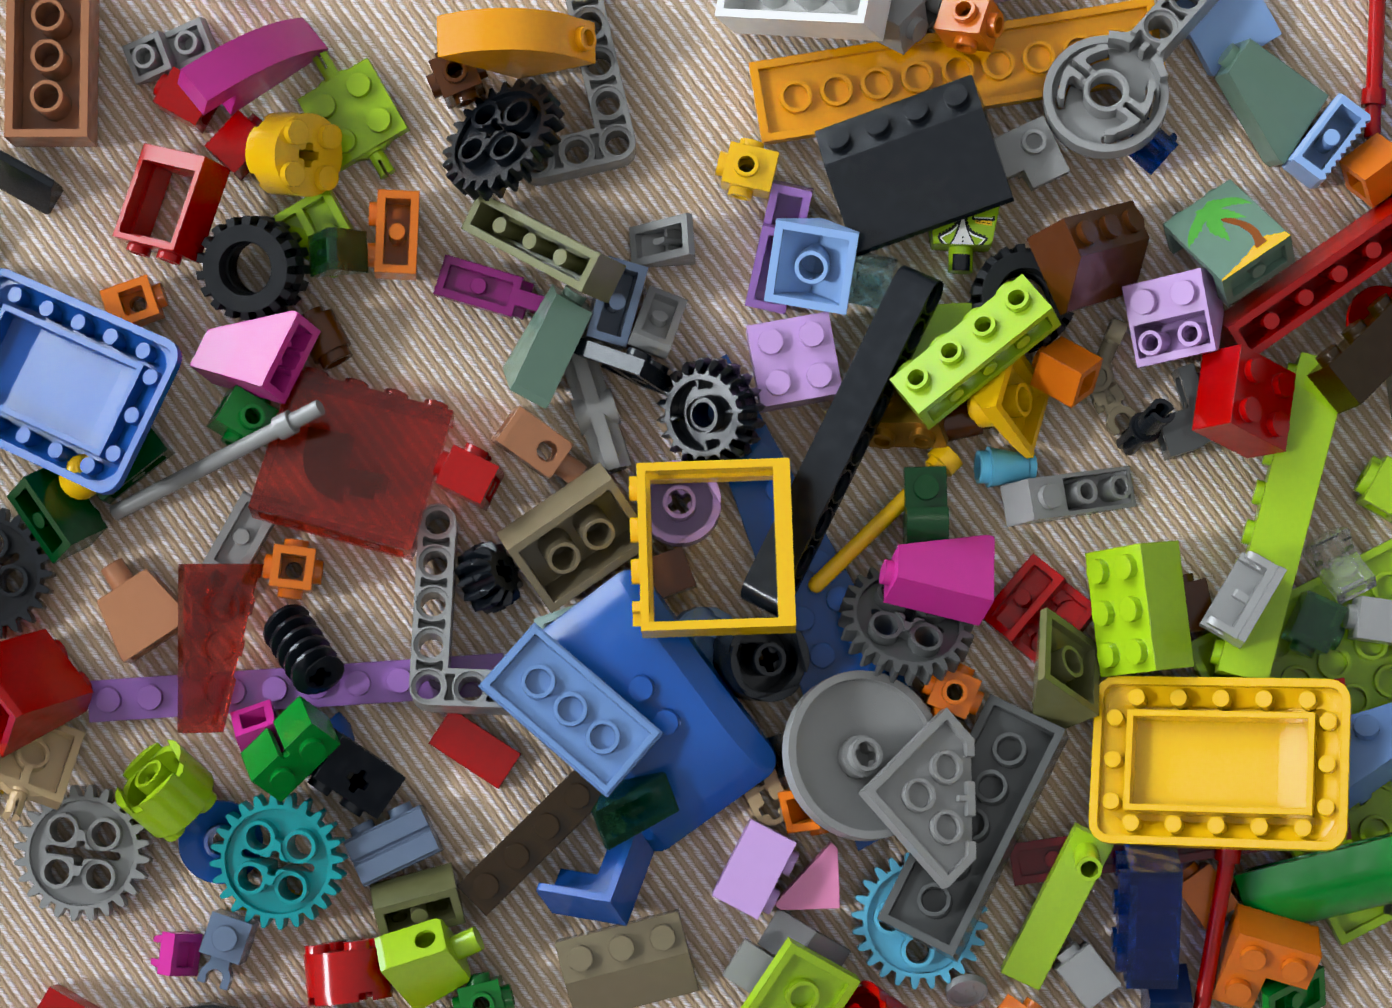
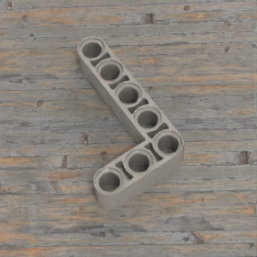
M565 0L568 15L584 20H594L601 24V30L596 34V60L603 59L611 65L609 71L603 75L592 74L588 70L589 65L580 66L594 128L559 136L562 139L561 142L551 145L549 148L555 155L546 158L549 161L547 168L540 173L531 172L532 181L529 183L531 185L544 186L628 166L635 158V135L604 0ZM606 98H612L620 104V107L614 114L605 115L598 111V104ZM620 137L625 139L629 143L628 149L620 155L610 153L606 146L613 138ZM578 146L585 148L589 155L584 162L574 164L567 160L566 155L571 148Z
M441 503L430 504L423 509L418 520L409 689L412 700L419 709L426 712L510 715L484 692L478 699L473 701L465 700L460 696V691L465 684L474 682L480 685L492 670L451 668L456 582L454 569L457 563L458 527L455 514L450 507ZM442 518L450 523L447 531L442 534H433L427 529L429 523L434 519ZM439 558L447 562L446 570L439 575H432L425 571L427 563L432 559ZM431 599H439L445 603V609L437 616L425 614L422 611L423 606ZM437 640L443 644L441 653L431 658L420 653L421 646L426 641ZM426 681H435L441 686L439 694L433 699H424L418 695L419 687Z

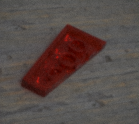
M178 564V733L224 732L236 682L234 674L239 656L242 657L246 641L243 640L248 616H252L256 598H253L257 579L261 578L264 564Z

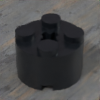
M747 617V618H773V617ZM797 629L796 633L717 636L713 642V666L734 695L742 700L775 702L788 698L800 687L799 683L804 672L808 671L810 663L809 649L805 638ZM761 653H762V654H763V660H760V661H759V657L761 656Z

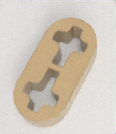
M774 770L763 780L764 785L758 788L755 786L744 794L757 820L769 826L778 825L784 821L781 807L778 808L779 816L774 819L769 814L761 815L759 808L764 805L760 791L767 788L770 797L773 800L779 799L777 793L784 790Z

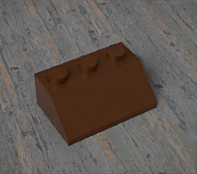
M1132 200L1063 218L1026 239L1059 314L1064 315L1123 297L1122 286L1138 283L1149 242V235L1145 229L1144 218Z

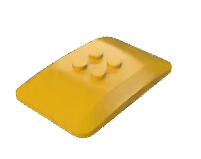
M1113 676L1106 678L1099 684V716L1094 717L1089 800L1090 831L1101 842L1114 845L1267 851L1335 850L1343 844L1348 833L1352 710L1351 695L1348 689L1338 680L1318 678Z

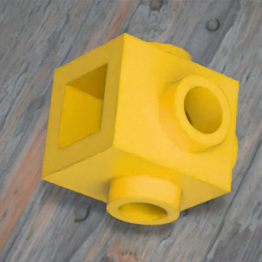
M741 138L740 143L731 141L728 153L720 151L715 175L722 177L721 189L728 190V196L739 200L751 201L752 196L769 200L779 152L764 149L765 144L754 139ZM743 167H748L751 169V171L743 172L740 169Z

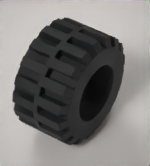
M268 216L233 217L227 219L226 224L215 226L211 230L214 234L213 237L204 238L201 245L207 248L206 252L198 253L196 262L203 263V271H196L197 280H205L206 286L201 288L204 297L212 296L214 298L211 305L216 310L224 309L226 310L225 316L248 321L288 312V306L296 305L301 300L298 293L306 291L309 282L304 281L303 278L304 274H311V265H304L303 257L309 256L307 247L299 246L298 243L302 238L297 232L288 231L290 225L283 221H275V218ZM250 243L259 245L266 252L271 263L269 281L257 293L247 289L240 281L237 273L238 257L242 250Z
M1016 244L1012 249L1005 247L999 250L995 256H991L985 261L971 286V299L969 303H972V309L981 307L995 296L997 290L1005 281L1019 277L1021 274L1036 282L1042 288L1046 301L1053 307L1061 326L1030 349L1029 353L1038 351L1044 345L1048 346L1060 336L1071 322L1074 313L1059 314L1031 248H1026L1025 244Z

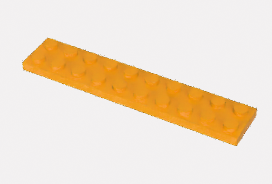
M1130 0L1004 21L1001 36L996 38L992 52L976 51L974 54L959 52L954 48L947 47L938 34L933 32L925 34L904 55L878 42L749 62L748 67L761 142L765 145L813 138L816 137L815 131L971 74L985 109L1043 100L1045 78L1058 55L1080 40L1093 36L1108 35L1109 30L1119 32L1131 31L1155 5L1154 0ZM1159 29L1149 32L1153 37L1161 39ZM1107 56V59L1098 60V61H1095V62H1093V63H1091V64H1089V65L1091 66V65H1093V64H1095V63H1098V62H1100V61L1109 60V58H1108V56ZM1100 84L1093 87L1090 92L1114 89L1116 87L1110 84ZM1070 85L1066 90L1065 96H1067L1068 90L1071 87Z

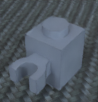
M224 909L212 911L199 952L207 954L211 958L200 969L196 981L206 983L210 971L217 969L223 976L219 988L226 991L229 990L233 980L231 965L232 963L240 965L247 962L260 922L253 919L246 922L245 916Z

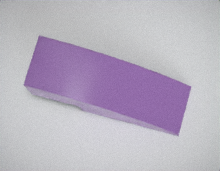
M773 180L745 306L785 314L787 305L764 301L776 219L807 218L814 188Z

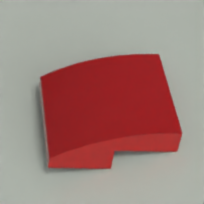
M1033 553L994 598V602L983 621L1035 664L1040 610L1049 608L1081 632L1087 628L1093 619L1091 601L1068 584L1062 575Z

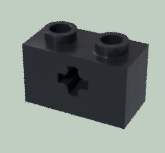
M334 728L341 744L310 774L311 777L307 783L326 796H329L332 790L341 795L343 798L339 804L356 816L360 817L365 811L375 819H378L406 777ZM350 772L354 773L351 779L347 777Z

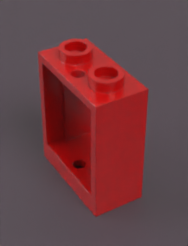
M144 143L112 236L128 243L126 251L145 258H150L151 252L157 253L156 258L180 266L182 259L199 263L196 262L197 255L204 250V246L201 244L204 238L209 235L231 170L206 156ZM172 174L193 178L171 242L152 238L151 234Z

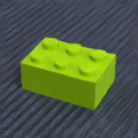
M1179 541L1138 543L1085 553L1086 574L1089 582L1100 678L1194 667Z

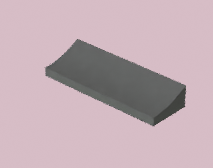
M992 694L989 695L970 733L975 739V756L971 757L972 781H975L976 816L972 817V841H976V860L950 887L941 889L910 853L877 917L879 922L913 938L955 962H958L1068 740L1066 729Z

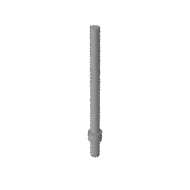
M315 400L294 412L286 410L273 417L271 423L113 504L109 508L112 517L119 521L278 438L285 440L299 433L301 426L325 415L323 404L319 400Z

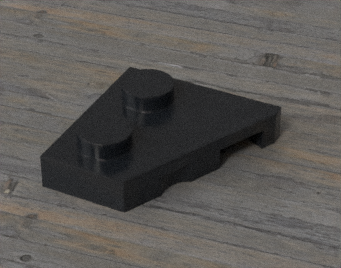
M581 338L574 351V354L601 363L602 368L642 388L665 396L666 394L662 389L667 385H673L670 376L667 375L669 368L651 360L652 356L638 349L629 347L627 352L624 353Z

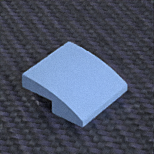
M1179 0L1176 2L1181 8L1190 9L1195 7V4L1190 0ZM1219 0L1185 39L1190 40L1207 75L1215 76L1221 67L1218 64V60L1231 43L1236 44L1251 38L1260 46H1264L1282 33L1264 0Z

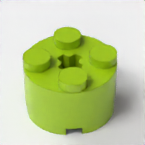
M167 740L170 745L162 747L159 743H155L142 751L129 764L123 773L127 782L123 791L117 786L115 800L118 806L154 837L164 838L168 842H173L181 837L186 826L199 814L205 813L212 808L216 802L217 794L212 791L214 779L211 772L174 740Z

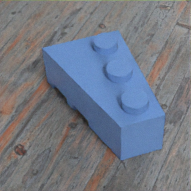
M1392 702L1351 715L1349 809L1357 803L1362 805L1371 798L1374 791L1387 782H1392Z

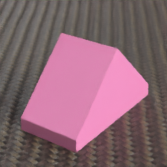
M829 841L779 895L775 903L779 910L840 908L838 848Z

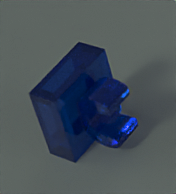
M1160 128L1147 145L1129 156L1146 172L1152 175L1179 145L1175 142L1177 135L1172 133L1169 136Z

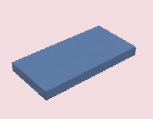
M535 622L478 686L607 799L663 735L660 729Z

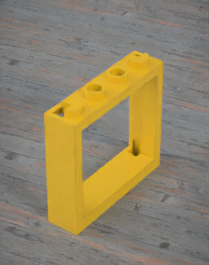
M790 458L636 463L637 476H629V501H637L638 517H630L631 543H639V559H631L632 585L640 584V601H632L633 626H641L642 638L796 633ZM773 480L778 617L655 622L651 484Z

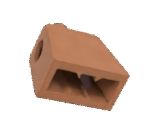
M521 406L512 409L491 439L494 444L545 479H550L553 474H556L567 483H570L582 475L587 468L585 464L569 454L574 444ZM542 442L552 449L551 456L547 460L537 455V448Z
M122 558L113 561L101 570L112 591L98 599L97 603L118 654L124 663L132 664L197 621L195 615L154 571L144 569L133 576Z

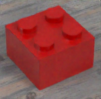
M1242 344L1203 354L1192 431L1245 458L1286 452L1296 374Z

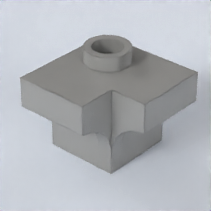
M1043 115L995 138L1007 179L1009 180L1014 177H1018V179L1023 178L1031 191L1070 172Z

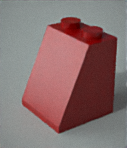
M46 629L0 641V755L2 758L87 712L94 692L89 678L82 671H77L68 659V653L64 645L59 640H54Z

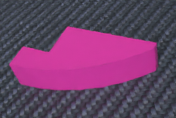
M304 18L282 20L245 33L186 65L180 70L177 84L203 115L221 104L232 115L313 62V58L317 55L320 57V53L328 51V47Z

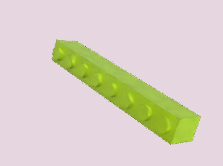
M1301 352L1295 363L1288 362L1286 369L1294 372L1296 378L1286 452L1264 455L1262 457L1261 464L1267 465L1268 469L1265 480L1257 479L1251 503L1258 505L1254 520H1246L1241 537V543L1247 544L1246 553L1248 550L1255 552L1274 564L1287 569L1240 649L1225 640L1215 639L1209 663L1216 664L1213 675L1216 677H1270L1338 414L1307 376L1319 364L1315 360L1316 355Z

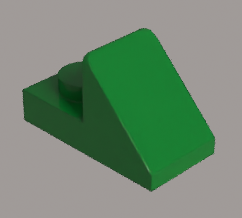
M1318 965L1307 990L1266 978L1258 995L1259 1008H1321L1325 1006L1324 966Z

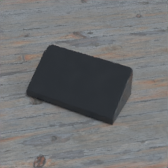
M0 150V189L44 214L51 213L64 191L62 186L50 177Z

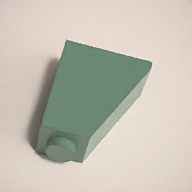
M1251 38L1236 44L1231 43L1218 60V64L1221 67L1214 78L1263 163L1269 167L1285 164L1329 95Z
M554 284L551 285L503 366L509 390L547 409L593 314L589 304L585 302L587 299L585 294L569 285H566L564 289Z

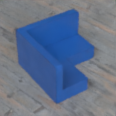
M630 828L626 840L611 838L598 875L560 869L554 885L540 882L536 892L554 914L627 926L654 851L639 829Z

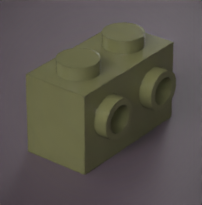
M452 863L370 885L372 906L380 935L434 918L442 919L448 927L466 923Z

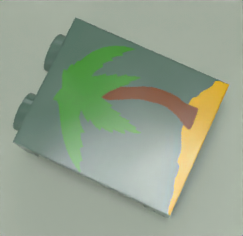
M1231 179L1219 187L1208 191L1204 197L1183 211L1175 213L1168 221L1163 223L1169 250L1175 254L1184 248L1213 276L1218 298L1227 307L1295 262L1291 235Z

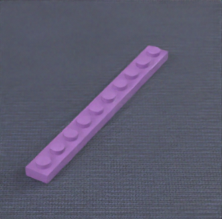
M504 653L451 656V668L493 670L504 657ZM410 659L344 664L345 671L343 676L335 686L325 692L311 695L299 692L292 685L283 668L90 681L94 693L88 706L89 723L230 714L233 711L268 699L271 700L274 710H285L299 695L316 708L413 701L409 689ZM426 681L419 687L418 695L424 699H433L439 694L441 686L435 681ZM471 682L462 687L460 696L462 698L480 697L483 691L478 687V683Z

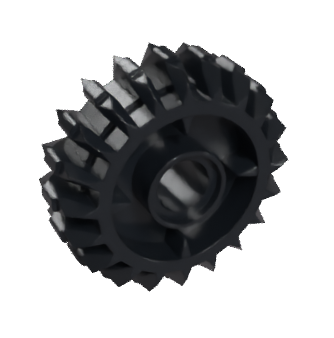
M709 357L698 358L696 362L684 363L682 370L674 371L670 374L673 385H667L662 389L667 398L661 399L656 403L665 409V415L660 416L656 421L662 424L666 423L667 430L661 437L673 439L670 451L674 453L682 452L681 461L737 460L752 453L750 445L756 444L761 440L755 429L762 428L766 424L763 420L757 418L758 412L763 411L766 406L756 403L755 397L758 396L761 389L749 387L753 376L748 373L740 374L741 365L736 363L728 364L727 359L721 357L714 358L713 360ZM709 405L714 411L713 422L708 415Z

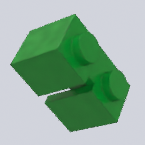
M300 695L273 721L285 749L283 752L279 748L273 731L266 728L240 753L251 782L280 802L297 788L341 744L329 717Z

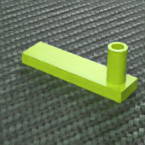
M1076 822L1074 823L1000 967L1002 974L1040 990L1094 883L1101 876L1102 868L1114 844L1101 842L1093 836L1089 828Z

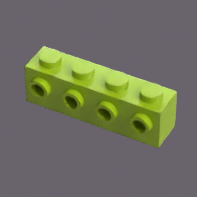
M1021 274L1014 281L1004 283L997 290L995 296L981 307L970 310L964 316L962 322L951 331L936 337L931 342L929 348L917 358L903 363L896 374L889 380L901 398L927 429L930 430L1061 326V323L1053 307L1028 279Z

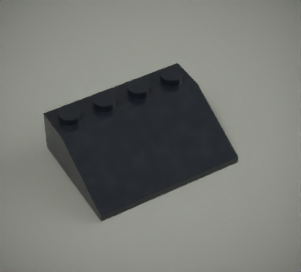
M972 74L815 131L823 163L844 225L860 232L856 257L1014 201L983 100Z

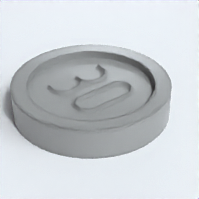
M965 974L953 978L951 983L946 985L945 993L950 1004L957 1007H970L982 1002L986 998L988 988L983 977L975 974Z

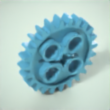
M909 852L904 854V864L910 854ZM890 857L888 858L890 871L885 873L879 867H874L878 880L874 883L863 879L862 883L869 890L868 895L858 894L854 897L864 905L863 910L851 912L852 917L862 920V925L852 929V933L865 936V940L857 946L858 951L871 949L873 953L866 961L868 966L880 961L882 966L879 976L883 978L891 970L894 971V984L897 986L902 983L905 976L910 977L912 989H917L920 978H925L929 988L933 989L935 986V976L938 975L949 984L951 983L950 969L954 968L959 973L964 974L965 969L961 960L963 958L971 961L977 960L974 953L969 949L972 945L984 946L985 942L975 936L976 930L987 929L988 924L982 921L977 922L958 962L929 947L924 959L920 961L909 960L906 956V946L913 938L895 929L881 927L877 919L904 866H899ZM986 906L984 907L982 913L987 911Z

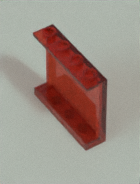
M306 367L304 371L301 370L285 404H281L278 415L286 410L294 412L315 400H319L323 404L325 415L301 426L299 433L285 440L278 438L268 444L248 506L252 518L413 561L417 550V535L436 476L433 473V469L443 452L449 430L455 424L453 410H449L445 403L437 400L425 399L424 403L408 399L409 396L406 393L396 389L386 388L382 392L368 388L369 385L355 378H345L344 381L329 378V374L323 370Z

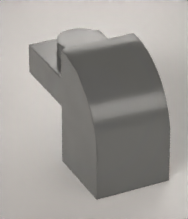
M1194 363L1178 367L1171 373L1183 410L1173 412L1175 413L1174 420L1161 429L1158 443L1164 461L1194 452L1211 441L1192 431L1200 372H1196Z

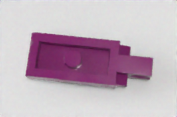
M446 254L433 292L435 296L510 319L517 318L520 320L524 319L526 312L535 314L544 299V296L532 293L534 284L525 281L524 277Z

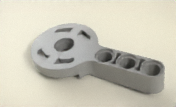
M1158 0L1131 31L1119 32L1109 30L1108 35L1089 37L1066 48L1058 55L1049 68L1043 89L1045 119L1056 138L1070 150L1094 159L1121 158L1135 153L1147 145L1160 130L1167 111L1169 87L1167 81L1168 73L1164 62L1219 0H1190L1195 4V7L1190 9L1178 6L1176 2L1179 0ZM1154 29H1162L1169 36L1159 39L1153 37L1149 32ZM1107 56H1108V58H1109V60L1100 61V62L1095 63V64H1093V65H1091V66L1089 65V64H1091V63H1093V62H1095V61L1102 60V59H1107ZM1110 84L1120 90L1122 98L1115 105L1101 106L1092 100L1090 91L1097 85ZM1070 85L1071 87L1069 88L1066 96L1065 109L1060 110L1056 107L1055 100L1059 108L1064 107L1065 93L1068 86ZM1154 95H1155V100H1154V103H1153V110H1152L1151 116H1150V118H1149V120H1148L1147 117H1148V115H1149V113H1150L1151 106H1152V101H1153ZM1131 134H1134L1132 137H1130V138H1128V139H1125V140H1123V141H1119V142H1117V143H1114V142H1116V140H1120V139H1123V138H1125V137H1128V136L1131 135Z

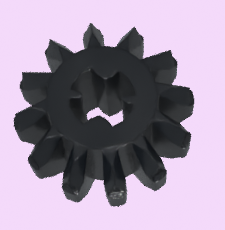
M492 541L481 542L457 557L459 566L454 569L460 581L457 587L463 590L464 601H471L475 612L497 613L506 609L507 606L520 598L519 588L523 586L522 580L518 577L520 569L515 566L510 554L506 553L503 544L495 545Z

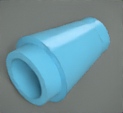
M989 446L985 450H978L975 453V481L977 484H985L987 488L1037 476V458L1035 455L1033 458L1026 459L1019 452Z

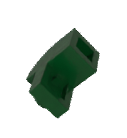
M946 466L904 467L903 544L949 539Z

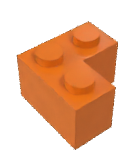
M1237 903L1222 938L1212 999L1240 1008H1253L1266 978L1307 990L1322 959L1319 927Z

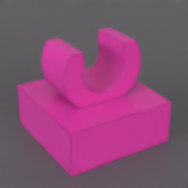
M162 931V935L154 936L153 941L161 943L159 958H151V964L158 967L157 974L166 976H198L201 953L199 949L203 934Z

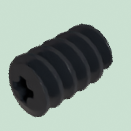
M298 604L286 605L269 617L264 626V641L270 647L272 654L277 658L278 663L284 669L292 685L299 692L307 695L319 694L329 690L339 682L345 671L344 664L337 657V653L330 646L329 641L323 636V632L316 626L315 620L309 615V611L304 606Z

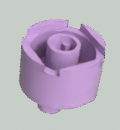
M717 482L651 484L652 537L670 547L691 546L708 537L716 527L721 514V493ZM678 494L681 499L688 496L691 499L687 503L688 511L682 514L679 510L672 512L669 509L673 505V495Z

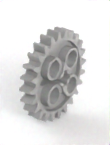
M72 785L69 798L66 794L64 795L58 810L40 804L43 810L42 813L36 811H28L27 813L29 819L34 824L32 826H19L18 830L27 836L26 842L15 843L14 847L25 851V857L14 861V865L26 866L28 872L23 874L18 880L19 882L32 881L34 884L27 893L28 897L39 895L40 893L43 895L39 908L45 909L53 903L56 904L54 910L55 917L63 916L67 909H70L71 921H78L83 910H85L88 920L93 921L97 919L98 907L105 916H110L113 914L112 902L114 901L120 907H126L128 901L124 893L139 894L140 889L134 883V880L148 879L149 877L145 871L140 869V865L153 861L152 857L142 854V848L153 844V840L140 838V833L146 829L140 824L135 825L134 819L118 806L116 801L112 802L113 789H105L100 797H98L96 785H88L83 796L79 785ZM63 818H68L74 825L73 837L68 841L62 840L57 833V825ZM105 822L113 825L116 830L115 841L109 846L104 845L98 837L99 828ZM85 844V849L118 852L120 859L110 860L93 857L83 860L80 855L49 853L47 847L49 845H56L59 847L76 848L82 847ZM57 860L64 861L69 868V876L63 883L57 882L52 876L51 869ZM99 864L105 865L111 873L110 883L104 888L98 886L93 879L94 869Z

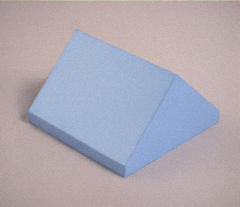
M777 218L764 301L846 315L860 232L824 218Z

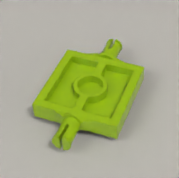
M328 51L320 53L322 59L317 55L313 58V62H315L324 80L317 88L300 97L297 101L304 113L318 114L340 128L342 132V165L340 172L356 162L370 159L380 179L389 177L387 173L392 175L396 170L393 168L384 150L388 148L393 140L410 131L408 125L368 58L349 69L338 71Z

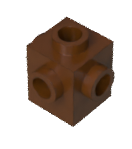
M438 51L435 53L436 58L428 61L433 73L426 76L435 99L443 96L448 109L455 106L457 108L466 107L478 101L479 96L486 94L482 79L488 77L486 70L438 58ZM463 69L462 74L457 78H452L448 75Z

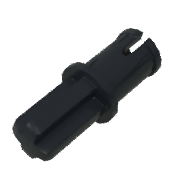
M1159 398L1155 399L1144 412L1136 413L1130 419L1129 427L1116 440L1117 448L1123 449L1125 455H1134L1145 443L1149 444L1157 440L1161 429L1174 420L1175 413L1167 415L1174 410L1173 405L1169 401Z

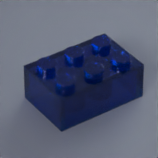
M1124 844L1121 850H1114V875L1118 876V889H1113L1112 909L1113 914H1116V927H1111V950L1115 952L1116 972H1123L1126 989H1178L1183 870L1177 847Z

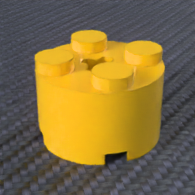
M274 112L265 116L264 118L266 119L249 133L245 149L246 165L250 174H255L260 182L258 185L264 191L275 195L313 197L334 189L338 184L342 165V132L337 125L331 124L324 117L314 113Z

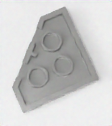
M948 708L940 710L858 793L941 889L950 887L976 860V841H972V817L976 816L975 781H972L971 757L975 756V739Z

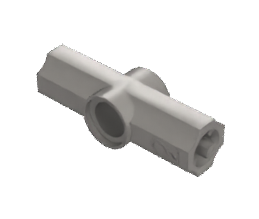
M573 354L564 374L574 399L571 400L576 420L581 435L586 437L594 466L600 462L608 474L631 467L630 456L618 425L621 424L611 389L606 387L599 363Z

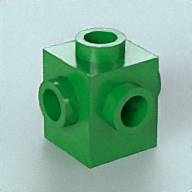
M235 385L225 393L206 427L221 435V441L228 446L270 424L271 419L277 415L279 410L270 405V400L254 396L240 386Z
M489 971L472 974L468 983L457 988L458 996L452 997L453 1008H475L474 1002L478 997L487 998L490 1002V1008H516L510 983L504 985L502 975L491 977Z

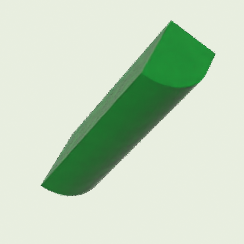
M1392 832L1343 844L1331 851H1315L1247 868L1234 876L1242 903L1245 906L1307 924L1392 904Z

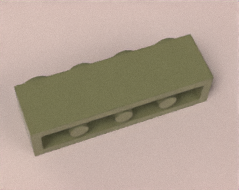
M481 196L474 200L461 227L464 231L570 287L607 304L626 268V265L493 197L489 201H485Z

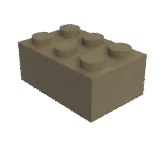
M600 462L496 533L507 552L551 613L639 553V543H631L630 517L638 516Z

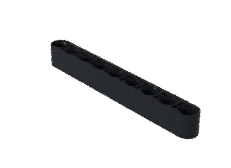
M906 265L901 266L894 275L791 485L795 595L896 391L889 379L896 374L903 363L911 360L941 299L944 287L943 281ZM773 521L742 585L741 598L778 617L775 527Z

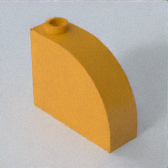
M527 8L474 9L437 16L438 58L518 79L596 63L595 46L597 39L595 22L559 12Z

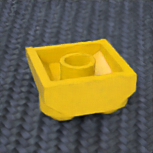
M1023 355L972 395L967 401V410L970 418L979 427L994 426L1020 454L1028 459L1034 457V449L1048 399L1051 396L1030 385L1034 368L1026 356Z

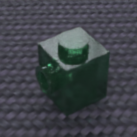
M1310 590L1301 592L1281 638L1291 642L1289 646L1291 651L1310 659L1313 658L1314 654H1328L1329 649L1335 651L1345 632V628L1340 625L1348 608Z

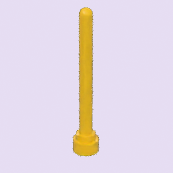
M948 445L945 448H932L928 452L929 458L925 461L926 467L946 466L948 477H951L963 466L959 456ZM904 488L809 580L808 587L810 591L814 593L821 592L904 511Z

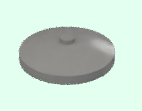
M857 670L843 672L827 678L809 689L793 708L786 723L782 742V760L785 777L794 798L803 811L823 829L845 839L876 841L894 836L858 793L933 718L926 704L912 689L902 682L896 680L894 683H891L888 675L881 673L876 677L874 676V671Z

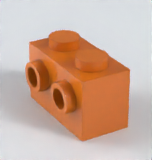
M378 189L377 202H369V226L376 227L375 243L368 242L367 267L374 268L375 279L416 281L420 191Z

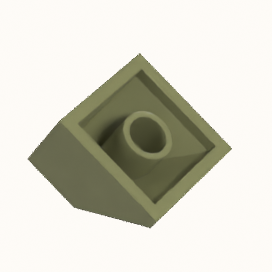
M1044 608L1040 610L1033 680L1032 713L1066 729L1099 716L1100 671L1097 660V647L1094 640L1049 608Z

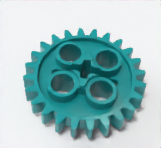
M292 792L284 802H280L270 795L268 803L266 797L261 793L254 796V807L245 800L238 804L241 815L232 811L225 816L232 827L222 825L217 828L216 832L224 838V841H217L211 844V849L221 853V857L209 863L212 867L221 868L222 873L213 879V883L226 884L227 888L221 893L220 898L224 899L233 896L236 900L232 905L231 911L235 912L242 907L246 908V922L260 915L261 928L269 926L273 918H275L278 930H282L287 926L289 918L295 927H299L304 923V914L312 921L319 916L317 906L326 910L332 905L327 894L337 895L341 892L342 889L333 880L342 879L347 875V872L338 868L337 864L345 861L348 858V854L336 852V847L343 843L345 838L332 837L331 832L338 823L335 821L324 824L322 819L327 812L325 808L316 813L311 812L313 799L309 798L301 805H297V793ZM257 825H262L269 830L271 835L269 845L262 844L257 840L255 835ZM297 835L306 836L310 840V854L301 853L297 849L295 844ZM244 849H248L250 852L263 857L246 856ZM277 852L280 853L279 858L281 861L288 862L281 868H278V860L269 858ZM298 864H312L314 866V871H310L309 869L303 866H299ZM248 866H253L261 872V885H255L249 881L247 877ZM288 876H295L301 881L303 885L301 895H296L288 889Z

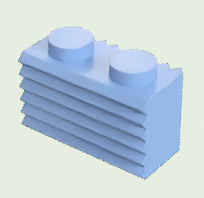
M1339 93L1299 142L1286 163L1282 165V168L1309 189L1317 188L1326 180L1331 170L1336 167L1341 157L1371 121L1370 114L1345 95Z

